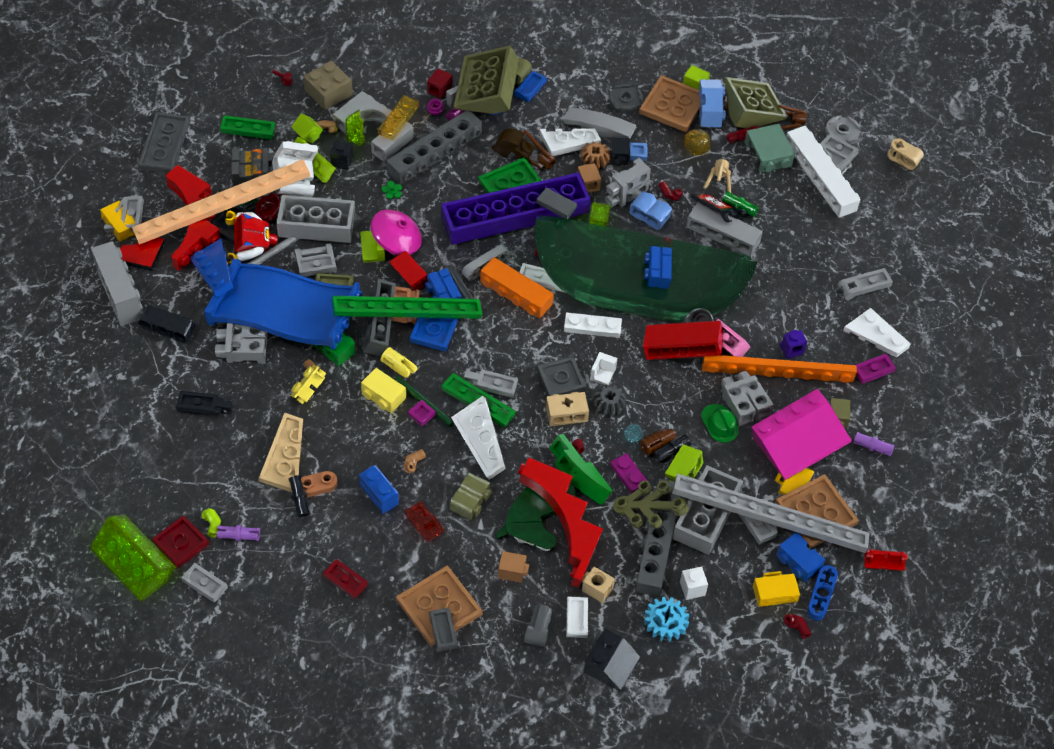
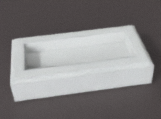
M567 597L566 637L587 638L588 597Z

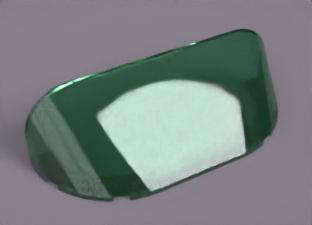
M537 215L536 248L547 275L562 291L564 290L573 296L574 299L597 307L676 322H683L685 316L691 310L697 308L706 309L713 316L729 307L740 297L747 284L751 281L757 265V261L753 257L720 248L674 239L667 241V238L561 217ZM651 246L672 249V280L668 289L648 287L647 279H644V270L647 268V264H644L645 253L649 252Z

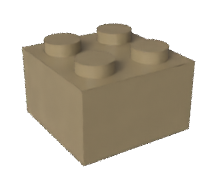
M332 60L303 76L304 90L324 110L353 95L352 80Z

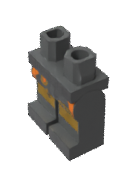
M232 148L233 185L237 186L272 172L273 166L270 165H272L273 157L276 153H269L268 148H263V150L254 149L252 151H240L239 148Z

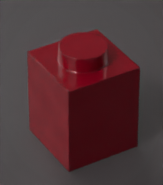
M437 68L427 80V93L442 100L446 95V91L452 88L453 75Z

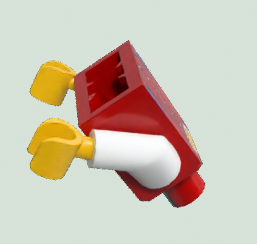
M233 211L226 213V217H228L225 219L226 224H234V249L237 255L228 253L226 259L234 258L240 261L252 259L261 255L269 247V244L276 245L277 235L269 233L268 222L263 221L255 213L243 212L237 213V215Z

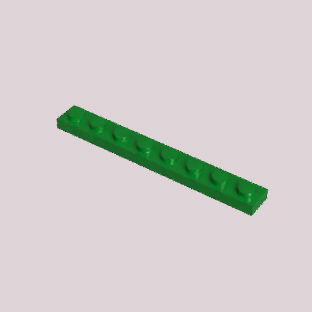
M332 296L331 299L333 316L481 319L483 315L480 299Z

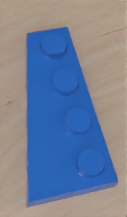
M222 239L197 251L190 257L192 263L216 297L233 288L231 274L228 269L229 264L226 259L227 255L224 250L225 245Z

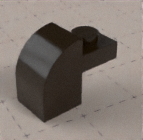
M510 128L503 130L496 137L491 149L504 158L512 152L519 158H525L528 161L535 146L523 138L525 133Z

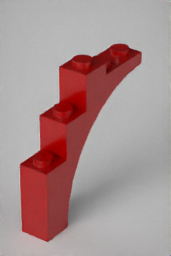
M176 165L165 175L167 187L176 193L185 205L212 196L210 184L179 165ZM216 214L189 225L183 242L171 256L173 268L179 271L189 264L190 257L197 251L221 239L220 229L210 223Z

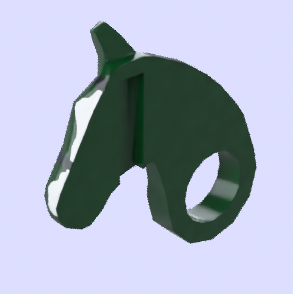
M570 483L566 493L575 496V489L572 483ZM527 487L515 499L510 507L505 525L495 536L499 539L509 535L519 543L531 545L543 551H551L555 548L557 538L544 528L542 518L556 515V513L543 497Z

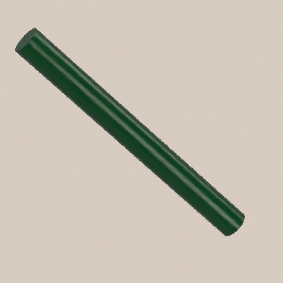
M399 375L395 377V381L406 387L408 394L418 402L423 400L436 411L435 416L448 427L454 424L450 417Z

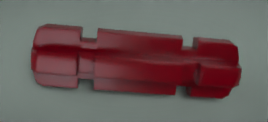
M752 126L750 129H741L735 131V133H728L726 140L728 143L744 140L746 132L757 129L758 126Z

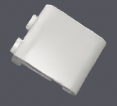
M291 141L282 142L273 157V171L303 159L311 176L275 190L276 194L313 197L315 185H310V181L314 179L312 160L318 152L316 145L293 143Z

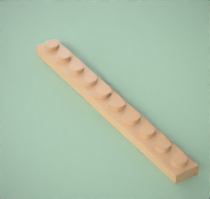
M302 159L136 225L132 229L140 245L311 175Z

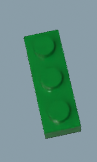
M224 115L220 126V133L272 140L276 129V122Z

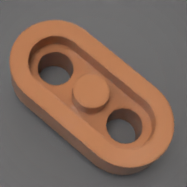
M330 471L301 478L304 492H307V497L332 492L338 484L337 476Z

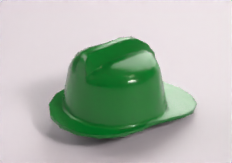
M711 404L703 409L702 421L713 439L718 442L727 443L737 437L739 429L736 418L728 408L719 404Z

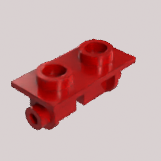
M867 549L866 553H864L865 568L905 571V561H907L908 555L903 551Z

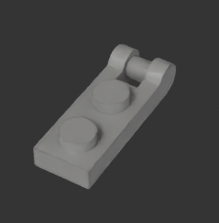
M883 268L843 279L838 282V287L840 290H843L844 298L850 300L858 295L890 287L893 281L886 269Z

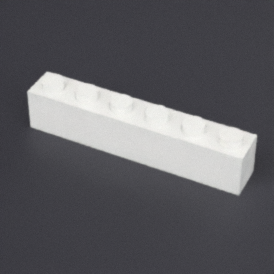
M806 126L787 132L786 138L795 154L794 157L838 218L856 212L860 203L859 195L853 191L850 183L845 180L841 171L833 164L830 156H827L822 145L814 138L813 133Z

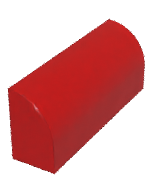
M721 321L646 325L643 342L646 360L721 356L723 345Z

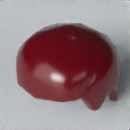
M271 192L267 196H261L255 207L257 216L266 222L276 220L280 208V198Z

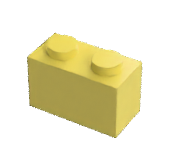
M375 368L361 382L363 396L368 400L374 401L382 410H387L391 414L406 399V387L378 368Z

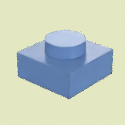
M630 142L629 160L635 161L640 158L642 161H647V143Z

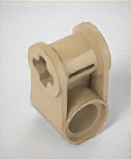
M894 139L887 156L891 161L904 166L906 169L913 170L919 164L924 154L918 147L902 139Z

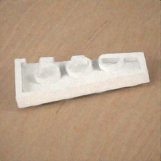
M482 396L451 418L484 474L490 480L506 468L487 401Z

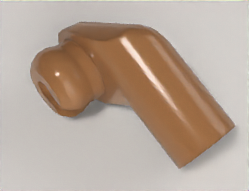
M322 120L316 122L322 129L328 128L329 133L338 131L335 121Z
M423 449L405 457L403 465L405 472L413 473L416 470L417 462L426 458Z

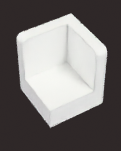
M599 352L591 370L590 380L603 385H609L616 370L617 358Z

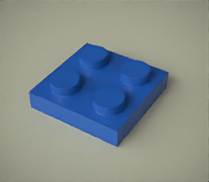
M418 318L410 336V342L446 352L458 323V318Z

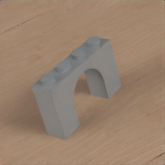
M363 91L333 114V121L337 123V128L346 135L359 124L366 121H376L385 125V131L371 141L372 154L383 162L414 139L413 126L409 122L401 119L396 113L391 112L385 105L380 104L371 95H367Z

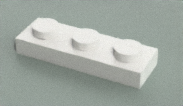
M566 313L564 332L620 338L622 318Z

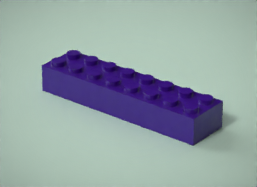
M578 172L442 203L441 219L451 245L565 219L536 203L537 198L546 188L577 203V208L569 217L589 213L591 199Z

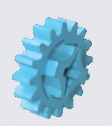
M662 597L661 602L654 599V605L649 603L648 610H645L644 617H646L644 624L648 625L647 632L653 631L652 637L659 635L660 641L667 637L670 642L673 636L679 639L680 633L685 634L686 628L689 625V621H687L689 614L685 613L686 606L680 607L681 601L674 603L672 597L669 601ZM667 615H669V620H667V623H665V618Z

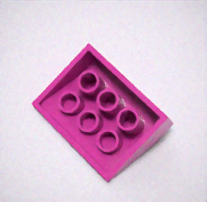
M818 389L751 427L753 439L784 480L789 479L851 442L849 435L829 402Z

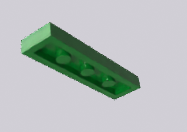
M454 373L442 385L444 392L467 406L484 396L492 421L503 428L516 415L515 410Z

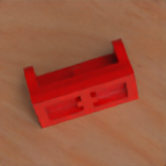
M406 250L389 262L414 291L420 290L425 286L427 273Z

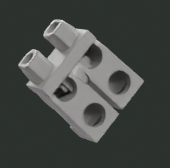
M638 158L633 162L632 168L621 171L619 175H613L612 183L606 186L607 193L609 194L605 198L606 203L610 207H614L617 204L623 207L626 203L637 198L642 191L647 192L651 169Z
M227 323V329H217L216 332L217 342H225V344L215 345L216 357L226 358L227 363L249 360L257 361L258 364H266L268 333L244 325Z
M743 371L737 375L738 381L733 382L731 377L722 379V397L733 412L738 427L754 422V419L757 421L771 416L774 404L757 381L758 379L755 375L750 376L747 371Z

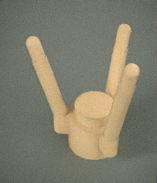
M719 159L716 161L715 167L711 169V173L703 188L707 189L715 174L717 181L726 176L727 191L731 193L729 162L725 159Z

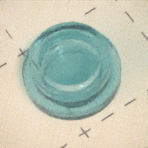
M631 424L625 428L624 438L630 443H637L643 438V430L639 425Z

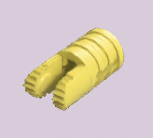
M391 347L387 348L381 356L380 361L382 363H385V365L404 378H407L417 370V366Z

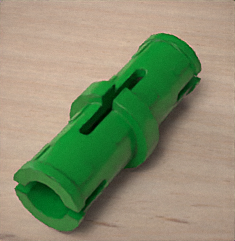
M729 191L723 196V202L730 204L735 209H745L747 214L752 217L756 216L759 210L758 206L749 203L743 197H737Z

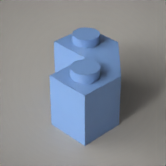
M700 80L699 121L701 127H722V121H725V110H723L725 86H722L721 80Z

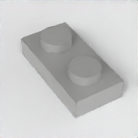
M196 563L181 577L182 582L214 603L228 588L225 582Z

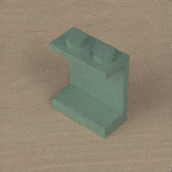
M780 124L752 129L746 132L744 143L746 147L753 146L760 160L759 173L788 168L793 165L795 154Z

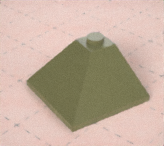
M725 78L729 116L735 127L750 129L752 126H762L787 118L784 109L778 107L780 102L769 83Z

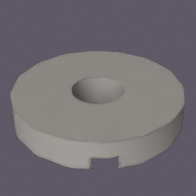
M835 116L827 123L825 129L826 136L832 134L848 144H853L859 138L860 125L851 117Z

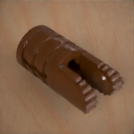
M673 429L655 431L653 434L639 440V445L643 453L648 456L665 446L669 441L675 439L677 434Z

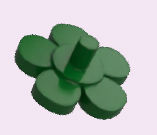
M388 181L387 186L382 187V192L386 194L387 199L391 200L393 196L395 198L401 197L400 191L402 186L400 184L394 186L393 181Z

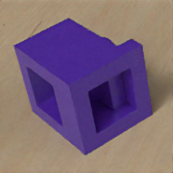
M792 330L784 334L783 340L779 345L786 359L804 355L807 340L802 330Z

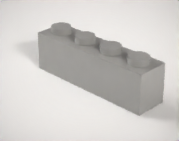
M697 202L688 216L687 228L750 257L753 255L760 244L762 230L729 215L728 218L732 222H725L719 213Z

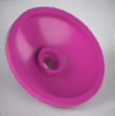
M386 209L379 211L373 217L370 225L372 235L376 242L386 251L399 255L406 250L409 255H412L420 248L422 243L421 232L417 224L408 215L397 210Z

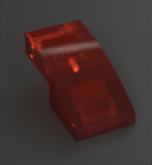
M422 501L404 511L405 516L427 542L445 532L435 515L430 514Z

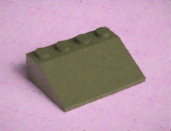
M511 45L464 56L454 102L455 109L490 114L510 110L519 58Z

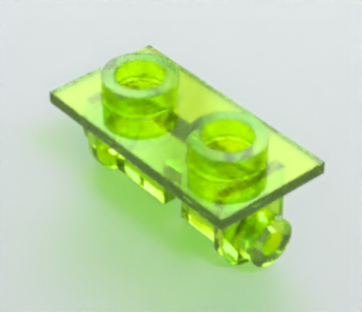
M360 110L346 118L347 142L354 141L357 145H362L365 141L364 134L362 133L364 120L360 117Z

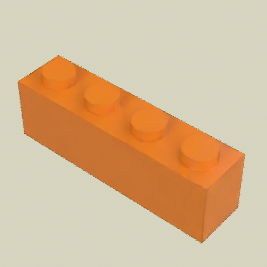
M495 257L480 271V282L485 287L491 288L498 295L509 299L514 305L525 309L530 315L540 319L553 305L554 293Z

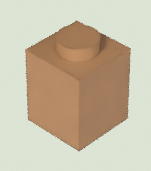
M595 163L578 166L577 173L579 172L587 192L600 191L601 177Z
M502 551L498 579L522 583L523 576H527L530 564L526 563L527 556Z

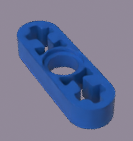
M825 565L819 571L807 609L808 616L813 620H822L827 612L838 577V572L833 566ZM826 573L830 574L828 583L824 582ZM825 589L828 595L822 597L818 595L817 590ZM817 602L821 603L819 613L815 612Z

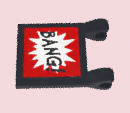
M708 193L691 195L692 199L719 213L725 222H732L728 218L729 213L735 219L741 221L744 219L740 218V212L743 214L747 213L745 209H735Z

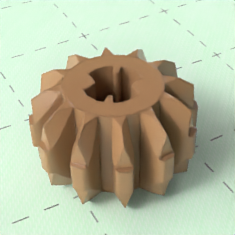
M592 141L591 144L586 143L585 147H582L581 162L584 165L595 163L597 170L599 168L604 169L610 162V149H607L606 144L601 145V142L595 143Z

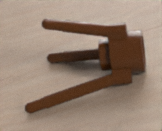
M781 104L778 105L779 108L788 110L785 113L791 116L790 120L794 122L791 125L781 126L782 130L800 128L801 124H806V111Z
M524 130L527 137L541 151L537 158L539 163L530 159L528 163L537 166L540 170L543 168L549 170L555 164L556 158L549 154L527 130Z

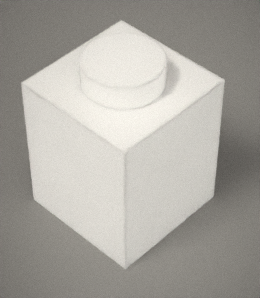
M702 567L682 571L680 585L686 600L706 595L708 582Z

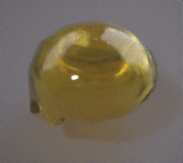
M694 129L684 136L685 149L688 148L692 155H703L710 150V137L707 132Z

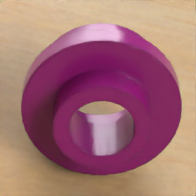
M431 99L427 104V111L432 115H439L444 111V105L439 99Z

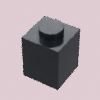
M611 137L610 165H628L629 138Z
M335 139L330 151L331 164L336 168L348 170L353 159V145L350 142Z

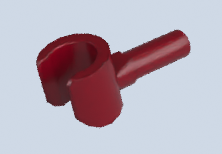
M275 69L272 71L273 74L282 78L281 82L285 86H290L293 81L290 72L284 74Z
M580 438L574 440L572 446L578 454L583 453L584 444Z

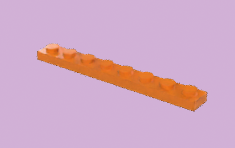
M721 355L704 357L702 371L739 374L740 372L747 371L750 376L762 375L766 377L775 376L848 383L854 382L857 366Z

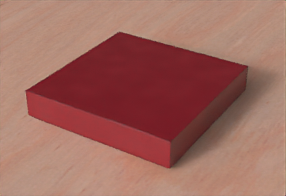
M184 515L151 539L152 543L177 569L210 545L209 540Z

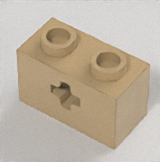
M585 392L547 396L546 411L550 426L588 422L589 409Z

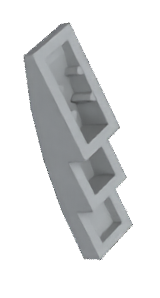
M569 108L563 118L564 124L580 125L581 129H595L599 137H623L630 139L636 129V125L586 109Z

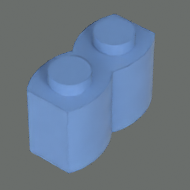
M642 191L630 205L629 213L652 228L660 230L671 217L672 208L668 203L657 200L651 193Z

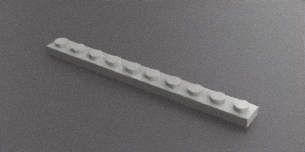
M678 473L675 477L672 494L866 553L868 549L870 534L868 532Z

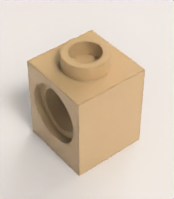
M593 567L590 572L587 571L581 580L583 583L582 591L603 603L614 588L615 578ZM594 582H598V583H600L601 585L596 586V585H594L593 583H594Z

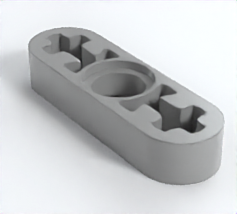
M499 245L468 263L463 268L462 274L467 280L472 281L480 276V271L493 257L503 262L508 258L510 252L504 245Z

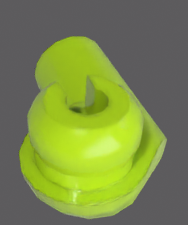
M208 508L202 512V518L210 523L207 535L215 538L217 537V531H219L218 526L221 524V519L215 510Z

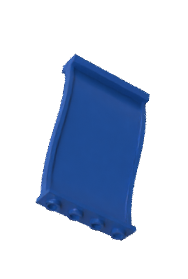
M233 259L228 268L233 288L219 297L213 294L204 314L207 325L214 326L216 322L239 324L288 340L313 345H326L335 350L337 344L342 340L344 330L348 328L351 316H333L332 296H362V291H360L358 282H355L354 286L328 284L283 269L258 264H242L240 260Z

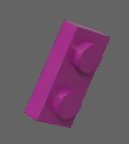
M883 354L857 364L856 376L861 384L895 372L896 367L888 355Z
M627 453L610 462V467L630 494L639 489L640 482L647 481Z

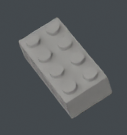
M282 195L277 218L278 237L351 243L355 220V201Z
M113 241L91 248L97 273L120 326L139 320L141 317L140 311H143L140 301L141 297L138 289L134 288L133 278L128 274L129 270L126 262L122 260L120 248H116Z
M707 465L699 479L700 481L739 493L743 484L742 480ZM689 499L687 502L689 510L685 515L680 516L674 528L672 539L710 555L731 512Z

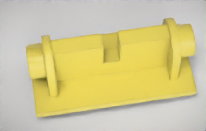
M316 365L309 366L303 374L305 377L291 389L292 393L290 396L294 398L298 396L297 401L301 404L307 402L315 392L310 388V385L312 384L315 388H318L325 379L326 373L321 369L317 371L319 367Z

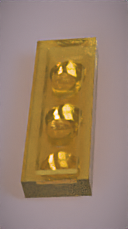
M404 95L378 128V134L394 141L418 109L419 101Z

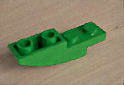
M564 434L557 435L549 447L557 458L554 464L560 471L573 476L571 483L600 505L604 504L613 490L591 462H584Z

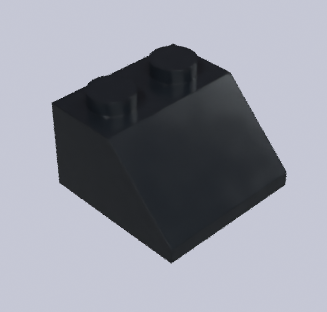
M605 628L585 660L583 672L621 692L640 656L623 637Z

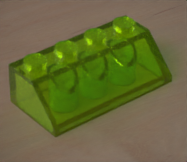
M125 514L108 516L90 546V549L140 601L145 600L167 583L176 568Z

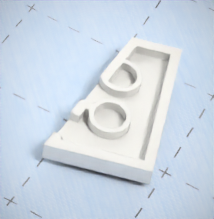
M540 129V136L552 156L582 150L586 143L591 144L592 141L595 143L601 142L595 129H573L572 131L555 129V131L546 132V129Z
M871 308L846 325L843 330L848 334L851 332L859 336L858 339L864 342L867 340L875 344L876 348L894 357H898L909 349L911 345Z

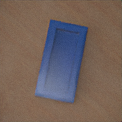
M532 70L514 91V96L529 103L547 82V77Z

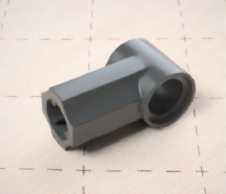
M535 605L530 625L526 629L524 643L545 648L549 631L548 626L552 615V609L547 605Z

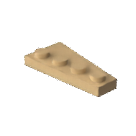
M284 413L259 476V482L292 492L288 478L299 475L303 428L302 418Z

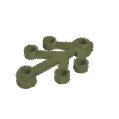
M642 481L639 483L638 490L629 496L617 498L613 503L615 512L620 515H626L634 528L642 526L643 519L639 514H635L632 509H640L652 528L660 527L662 520L658 514H654L651 510H673L677 516H683L689 510V506L683 498L678 497L673 499V501H655L662 495L670 492L671 488L667 481L659 482L654 492L641 501H636L642 495L648 494L652 490L648 481Z

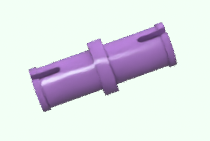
M857 432L853 444L870 449L869 451L871 452L877 451L891 457L895 445L878 440V437L872 438L860 432Z
M237 525L236 527L218 526V530H220L217 531L218 539L226 538L235 539L236 541H241V539L259 541L260 539L258 536L260 535V528L242 527V525Z

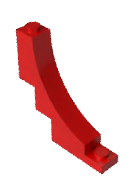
M528 457L526 464L522 463L517 473L521 475L519 483L531 488L543 497L559 517L568 543V563L574 566L570 577L573 578L571 585L578 588L603 528L581 519L588 502L566 493L571 483L572 475Z

